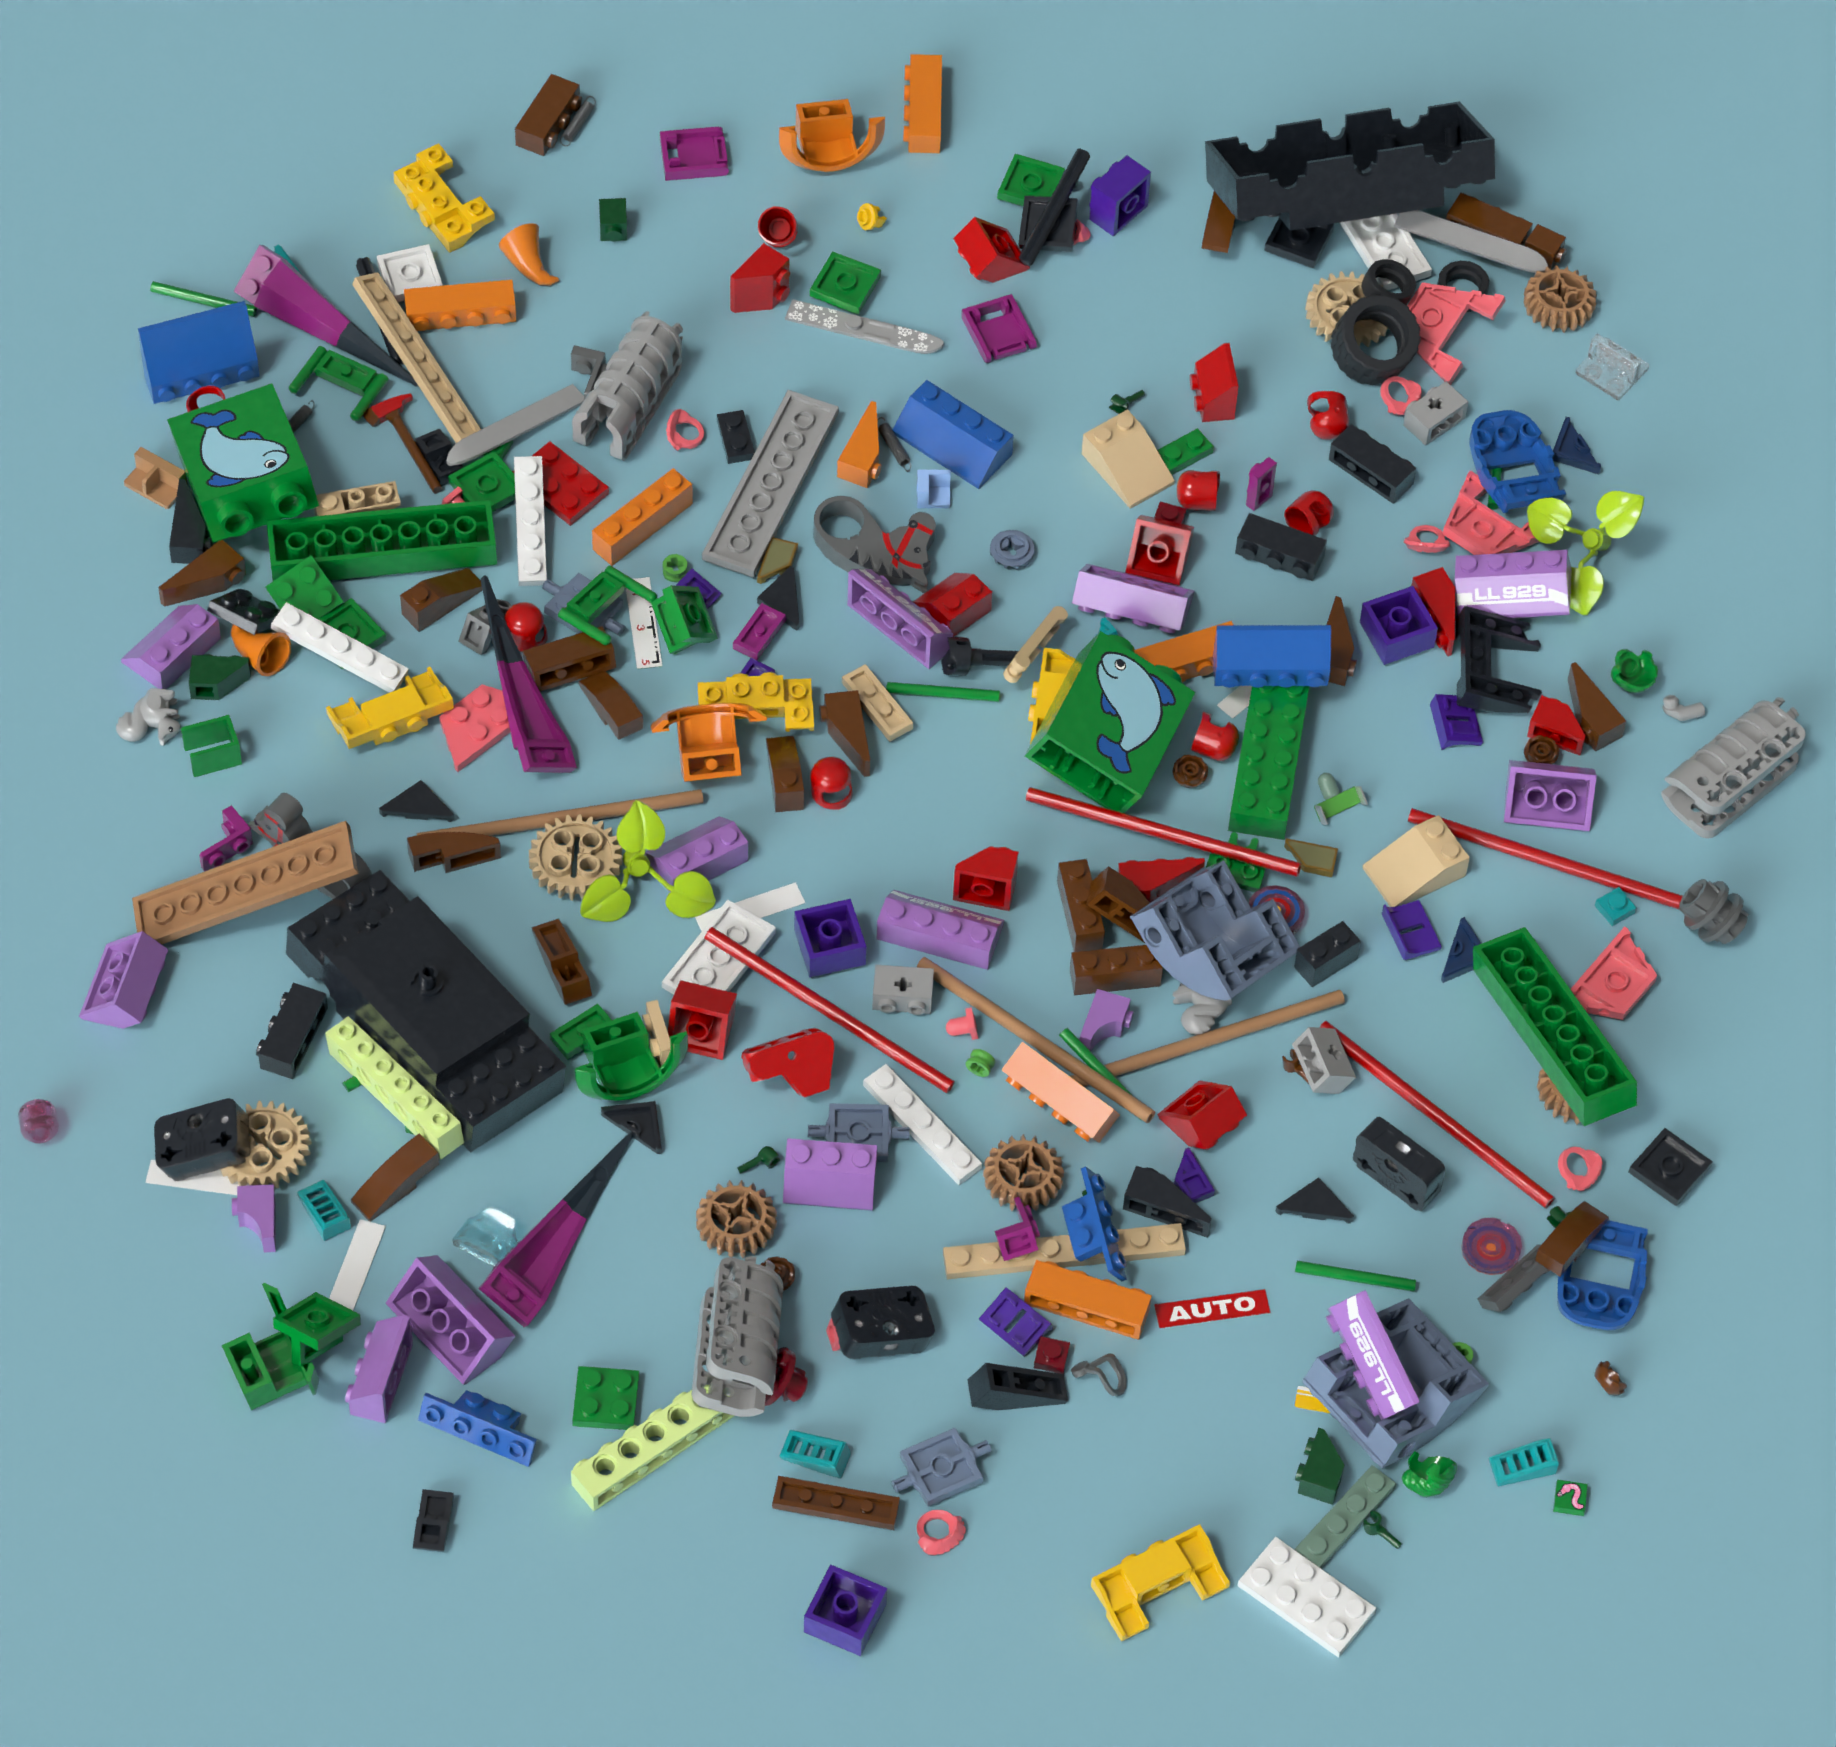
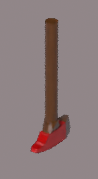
M412 394L399 395L368 408L363 415L365 420L373 427L388 420L394 426L434 494L439 493L442 490L440 482L401 419V413L405 404L413 400Z

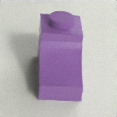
M1097 989L1079 1040L1091 1051L1097 1043L1105 1038L1112 1036L1121 1038L1124 1027L1130 1028L1134 1011H1130L1131 999Z
M274 1185L237 1186V1198H232V1216H238L239 1227H247L258 1235L262 1242L264 1253L276 1252V1198Z

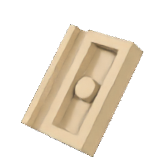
M658 1000L646 1002V1014L642 1015V1021L651 1037L650 1047L654 1057H657L661 1067L670 1052V1038Z

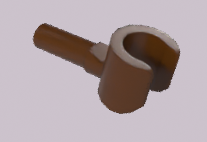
M1291 1049L1290 1057L1292 1061L1282 1056L1284 1070L1290 1073L1296 1072L1309 1084L1295 1050Z

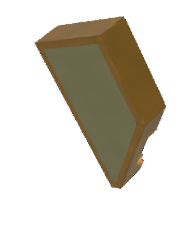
M772 538L759 570L757 583L762 584L766 582V579L774 575H781L792 566L798 550V543Z
M1286 838L1285 849L1290 851L1297 862L1302 864L1301 869L1304 872L1327 877L1333 876L1338 848Z

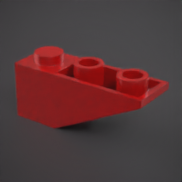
M1440 567L1413 577L1411 586H1414L1438 628L1435 641L1437 646L1443 648L1447 657L1452 655L1455 640V586L1444 568Z
M1186 857L1175 860L1156 859L1154 861L1139 862L1129 860L1118 863L1117 872L1132 881L1151 903L1201 868H1204L1205 858Z

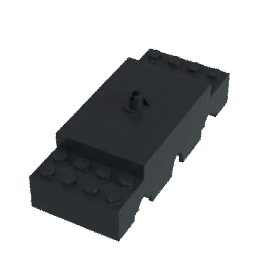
M1460 101L1428 106L1427 114L1419 115L1417 123L1410 127L1403 126L1399 118L1392 119L1390 108L1345 114V127L1341 129L1340 134L1336 137H1330L1329 133L1323 130L1322 121L1318 118L1276 125L1275 137L1267 139L1265 146L1257 151L1249 149L1246 142L1239 143L1237 136L1205 141L1207 182L1236 219L1251 221L1255 217L1279 216L1289 230L1444 206V187L1458 188L1461 184H1483L1486 180L1495 179V139Z
M381 870L287 927L286 955L308 978L313 977L314 980L319 978L324 982L329 990L330 997L335 1001L336 1012L343 1020L349 1016L372 1039H376L381 1044L383 1050L460 1121L464 1140L463 1145L470 1153L563 1092L566 1065L529 1027L530 1013L419 896L409 901Z

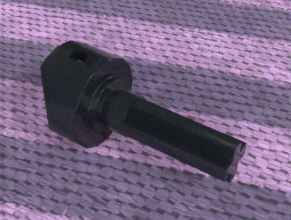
M947 637L949 650L941 660L942 671L946 675L966 676L971 665L1008 666L1019 651L972 649L969 638Z

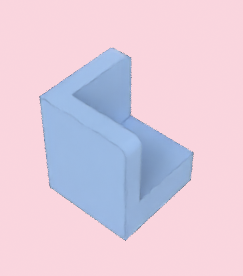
M917 470V508H950V470Z

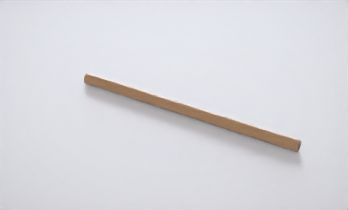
M698 789L420 832L417 835L436 832H468L495 836L545 828L546 823L553 827L555 826V818H558L563 823L566 822V815H569L572 821H576L577 816L581 814L582 821L584 822L590 816L593 817V820L624 816L635 800L645 803L654 811L703 803L702 790Z
M923 957L919 961L917 968L934 969V981L1145 1123H1149L1155 1116L1153 1109L928 958Z
M1339 989L1114 1061L1104 1066L1116 1077L1344 1004V995ZM1076 1075L1070 1076L1083 1087L1089 1085Z

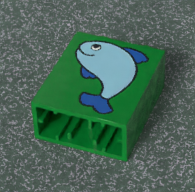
M272 383L167 419L184 471H186V476L213 543L229 537L244 535L249 530L266 525L267 521L293 518L306 510L319 506L308 466Z
M1100 631L1078 653L1025 757L1104 808L1125 813L1143 796L1196 692L1182 684L1180 675L1173 669L1163 665L1154 666L1137 655L1133 645L1127 639L1118 635H1106Z

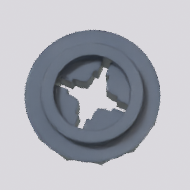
M1002 531L992 539L990 555L993 556L995 564L1001 563L1005 569L1008 566H1014L1017 570L1020 565L1027 566L1029 560L1033 558L1034 543L1027 534L1021 531ZM1009 544L1016 550L1014 556L1008 551Z

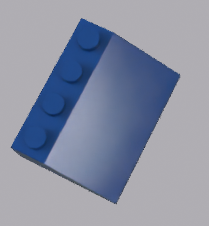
M245 301L138 328L145 381L154 404L191 395L194 391L209 385L221 388L260 376L258 358Z

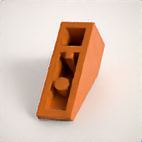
M874 401L869 403L837 461L838 478L868 488L872 479L876 480L882 466L879 464L876 402Z

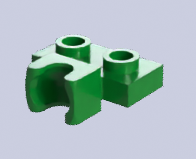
M1236 832L1231 833L1228 843L1238 845V834ZM1252 838L1249 846L1246 848L1258 851L1259 840ZM1210 853L1206 868L1224 860L1240 889L1255 893L1260 892L1267 868Z

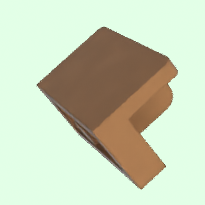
M140 447L134 453L136 468L124 480V486L161 507L170 509L176 502L179 479H185L187 483L186 471Z

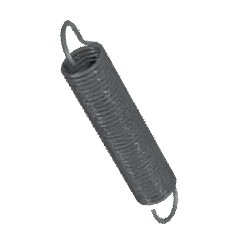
M593 96L586 98L560 137L561 144L562 137L570 142L568 145L563 146L571 144L594 109L595 104L593 105L587 101L589 97L594 99Z
M303 405L289 420L293 433L313 413L309 406Z
M888 423L881 424L878 431L899 465L905 469L903 465L910 464V469L906 470V472H909L911 470L909 456Z

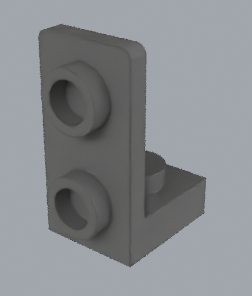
M574 345L571 351V370L591 375L584 392L585 400L588 393L594 390V384L600 374L606 371L605 352Z
M497 599L502 614L505 616L511 604ZM486 605L467 614L458 642L482 655L487 652L492 638Z

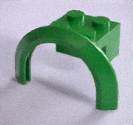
M638 1012L583 1029V1050L589 1063L575 1068L576 1084L583 1094L600 1100L621 1101L644 1095L665 1082L681 1064L688 1049L687 1031L670 1036L668 1058L659 1068L649 1048L648 1031Z
M263 1283L262 1286L275 1316L287 1310L278 1288ZM249 1332L221 1345L251 1410L305 1385H308L313 1396L316 1395L319 1377L312 1362H308L302 1367L292 1363L290 1336L277 1332L254 1343Z

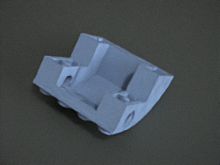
M1224 860L1207 868H1201L1130 916L1143 941L1163 968L1189 989L1218 1000L1227 1001L1296 954L1297 949L1300 948L1274 899L1250 908Z
M1409 1298L1377 1312V1315L1420 1401L1419 1403L1383 1420L1380 1419L1379 1415L1374 1417L1366 1402L1370 1398L1366 1388L1360 1389L1353 1376V1372L1356 1371L1352 1359L1346 1361L1340 1347L1318 1356L1302 1380L1311 1394L1328 1409L1331 1416L1339 1421L1350 1433L1351 1438L1357 1441L1370 1455V1458L1381 1468L1410 1455L1438 1436L1457 1420L1489 1386V1383Z

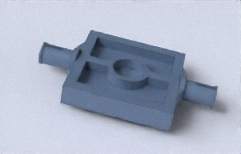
M578 573L567 584L560 587L550 579H547L543 583L542 589L551 593L554 597L544 606V613L577 634L581 633L582 631L560 619L558 613L563 607L566 608L567 603L592 580ZM618 597L590 624L597 628L603 626L604 629L607 628L620 636L624 632L625 626L613 618L623 607V599Z
M829 1103V1117L826 1125H808V1137H826L828 1142L877 1145V1162H888V1147L891 1139L909 1140V1127H891L889 1105Z
M953 1428L900 1451V1458L907 1469V1475L892 1480L893 1489L895 1488V1492L898 1493L913 1486L919 1491L928 1507L983 1483V1476L976 1466L975 1458L990 1453V1445L987 1440H984L970 1447L961 1439L957 1429Z

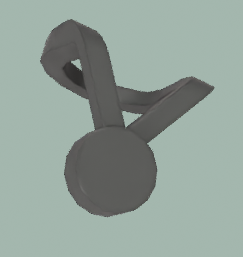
M1112 1353L1106 1354L1091 1363H1088V1361L1080 1362L1071 1369L1075 1378L1087 1373L1097 1374L1105 1390L1112 1396H1119L1125 1392V1372L1116 1356ZM1106 1361L1110 1363L1118 1377V1387L1116 1390L1111 1387L1103 1371L1097 1368L1098 1365Z

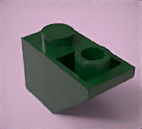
M210 654L192 655L189 675L191 699L220 700L249 680L251 677L249 657L237 655L230 657L213 656Z
M1318 1428L1315 1438L1309 1437L1304 1455H1307L1308 1459L1306 1464H1299L1295 1481L1300 1482L1298 1494L1333 1505L1345 1465L1326 1431Z

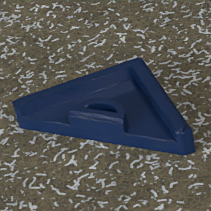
M1565 417L1553 449V461L1599 475L1601 464L1597 463L1590 453L1591 449L1581 434H1578L1571 424L1570 417Z
M1465 917L1460 919L1442 973L1441 981L1443 983L1473 971V947L1482 943Z

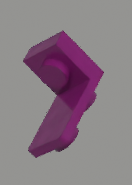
M232 805L222 810L223 823L221 827L227 837L199 854L201 868L204 872L221 866L227 859L245 852L253 844L251 828Z
M1020 1197L1014 1199L1020 1223L995 1231L1004 1261L1038 1250L1036 1238L1040 1237L1036 1221L1033 1219L1029 1205L1023 1206Z

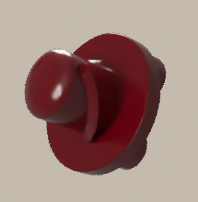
M787 1347L778 1349L773 1395L766 1394L765 1406L773 1404L780 1396H783L784 1402L788 1400L798 1401L806 1392L808 1386V1378L805 1376L806 1372L795 1367L796 1355L794 1351Z

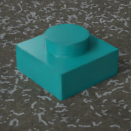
M1620 887L1598 898L1595 903V907L1611 926L1635 914L1637 908Z

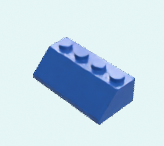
M928 380L909 397L892 429L898 438L978 489L1013 453V434Z
M1217 625L1213 651L1214 686L1228 688L1235 686H1253L1257 688L1263 686H1328L1331 662V625Z

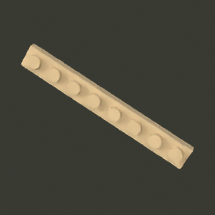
M377 272L355 277L352 284L455 443L481 430L380 274Z
M1181 1223L1117 1230L1120 1238L1117 1242L1118 1248L1126 1261L1185 1255L1186 1248ZM1069 1235L1036 1238L1037 1251L1007 1261L1003 1260L998 1242L943 1247L947 1280L1032 1271L1036 1260L1054 1262L1062 1268L1104 1264L1106 1262L1103 1252L1082 1262L1077 1260L1074 1256Z

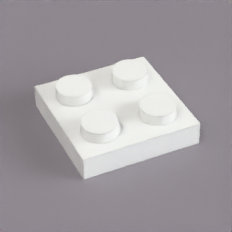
M429 244L377 256V264L382 279L397 302L405 300L404 289L443 286Z

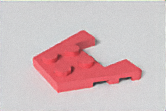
M1421 283L1407 305L1416 316V321L1420 326L1421 340L1418 345L1417 354L1444 382L1451 385L1463 367L1461 361L1441 350L1467 310L1471 309L1494 320L1506 301L1505 296L1500 294L1492 296L1482 294L1481 291L1472 290L1467 292L1456 290L1455 287Z
M1470 470L1446 521L1442 534L1473 555L1513 553L1540 542L1533 536L1529 522L1522 528H1519L1478 501L1487 491L1481 485L1478 475Z

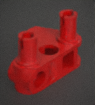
M809 1028L747 1048L742 1052L741 1058L752 1082L782 1075L794 1091L805 1098L829 1090L834 1041L829 1034L820 1029ZM793 1051L794 1057L789 1059L788 1053Z

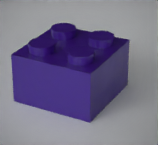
M1128 155L1119 162H1114L1109 171L1102 177H1097L1091 185L1089 220L1110 235L1115 236L1148 206L1151 171Z
M1414 586L1362 603L1359 623L1384 665L1434 648L1438 628Z
M851 899L794 911V931L809 978L866 965L867 946Z
M830 1564L804 1615V1633L861 1656L887 1605V1588Z

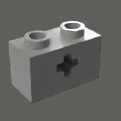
M1444 382L1438 387L1431 388L1424 397L1418 401H1412L1406 407L1403 425L1424 445H1428L1466 418L1468 401L1449 383Z
M875 965L872 1010H880L885 1013L894 1011L909 1012L913 1015L931 1014L934 969Z
M1308 1027L1292 1043L1314 1093L1340 1094L1356 1078L1335 1029Z

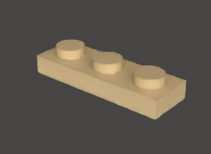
M866 664L842 676V684L848 691L858 690L862 709L889 742L913 729L912 720Z

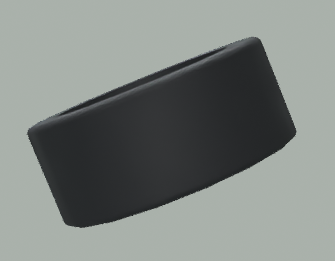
M1382 259L1375 261L1369 267L1361 287L1365 297L1372 294H1384L1392 298L1395 297L1407 305L1415 292L1416 281L1411 271L1402 263ZM1376 278H1386L1398 285L1402 293H1392L1380 286Z
M1460 260L1451 262L1443 267L1439 273L1437 285L1447 286V283L1451 280L1467 279L1473 282L1482 294L1487 295L1489 278L1486 271L1480 265L1471 261Z

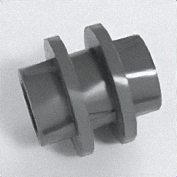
M1705 879L1698 880L1685 892L1678 908L1685 915L1684 924L1687 928L1691 930L1699 928L1698 935L1704 942L1715 940L1722 944L1731 942L1741 933L1749 915L1743 909L1744 901L1742 897L1735 893L1729 894V887L1723 881L1712 883Z

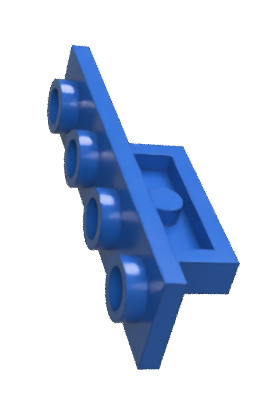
M1085 1166L1081 1168L1087 1195L1062 1206L1074 1256L1082 1262L1103 1252L1108 1272L1123 1282L1127 1280L1124 1270L1127 1264L1118 1248L1119 1234L1111 1222L1112 1208L1104 1196L1105 1182L1100 1174H1095Z
M468 1390L454 1404L429 1393L424 1394L418 1421L527 1467L531 1464L537 1439L514 1430L519 1424L520 1412Z

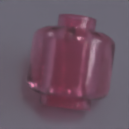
M34 1099L26 1102L18 1111L20 1132L27 1141L45 1143L57 1134L59 1129L58 1116L51 1102L43 1099Z

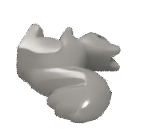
M150 688L146 695L135 704L132 713L126 712L123 717H119L116 724L118 735L124 740L136 742L146 735L148 727L158 729L160 745L164 746L167 740L174 737L181 729L180 723L176 721L180 718L178 710L169 708L177 704V699L174 698L175 692L173 690Z
M1180 983L1178 990L1172 994L1175 997L1173 1004H1194L1183 1012L1181 1023L1187 1032L1195 1035L1209 1031L1211 1026L1215 1024L1214 1019L1223 1014L1226 1008L1232 1004L1231 999L1226 1001L1210 998L1189 989L1182 983Z

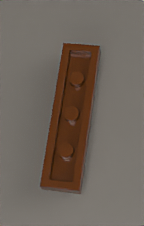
M778 1476L772 1508L894 1530L900 1497Z

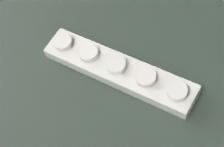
M542 456L514 457L519 586H541L547 580Z
M287 602L271 623V629L274 631L285 633L289 639L389 693L398 690L405 676L408 675L409 668Z
M887 1064L863 1080V1086L881 1105H889V1113L902 1127H909V1134L958 1185H961L982 1169V1163Z

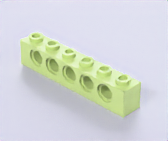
M349 1016L325 1032L329 1054L352 1076H355L415 1136L420 1133L438 1152L440 1160L464 1143L460 1121Z
M706 1384L704 1389H706V1393L708 1394V1389L710 1385ZM692 1390L688 1393L682 1392L675 1397L670 1405L664 1409L659 1408L652 1412L645 1422L639 1426H631L615 1442L604 1444L596 1455L590 1459L579 1461L571 1471L572 1486L589 1507L595 1511L733 1418L734 1415L702 1408L694 1402ZM678 1419L687 1421L685 1424L681 1425L674 1423V1421ZM652 1436H659L662 1438L659 1441L649 1440V1438ZM627 1453L637 1454L634 1458H627L624 1455ZM605 1469L612 1471L608 1475H602L599 1472Z

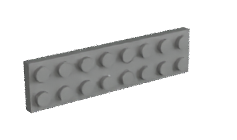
M787 390L702 553V560L754 578L772 538L775 537L839 413L838 406Z

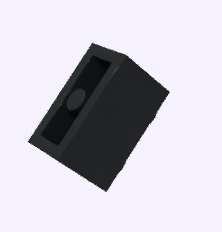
M1341 921L1298 948L1294 968L1311 987H1314L1356 961L1359 955L1361 940L1344 921Z

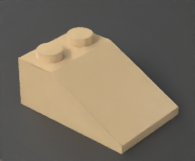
M1128 409L1083 434L1081 454L1130 509L1175 484V480L1146 430Z
M1437 815L1414 826L1363 864L1362 868L1388 905L1396 907L1417 900L1465 877L1470 857L1442 818Z

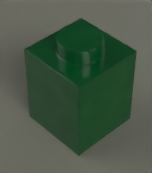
M626 198L599 199L600 240H627Z

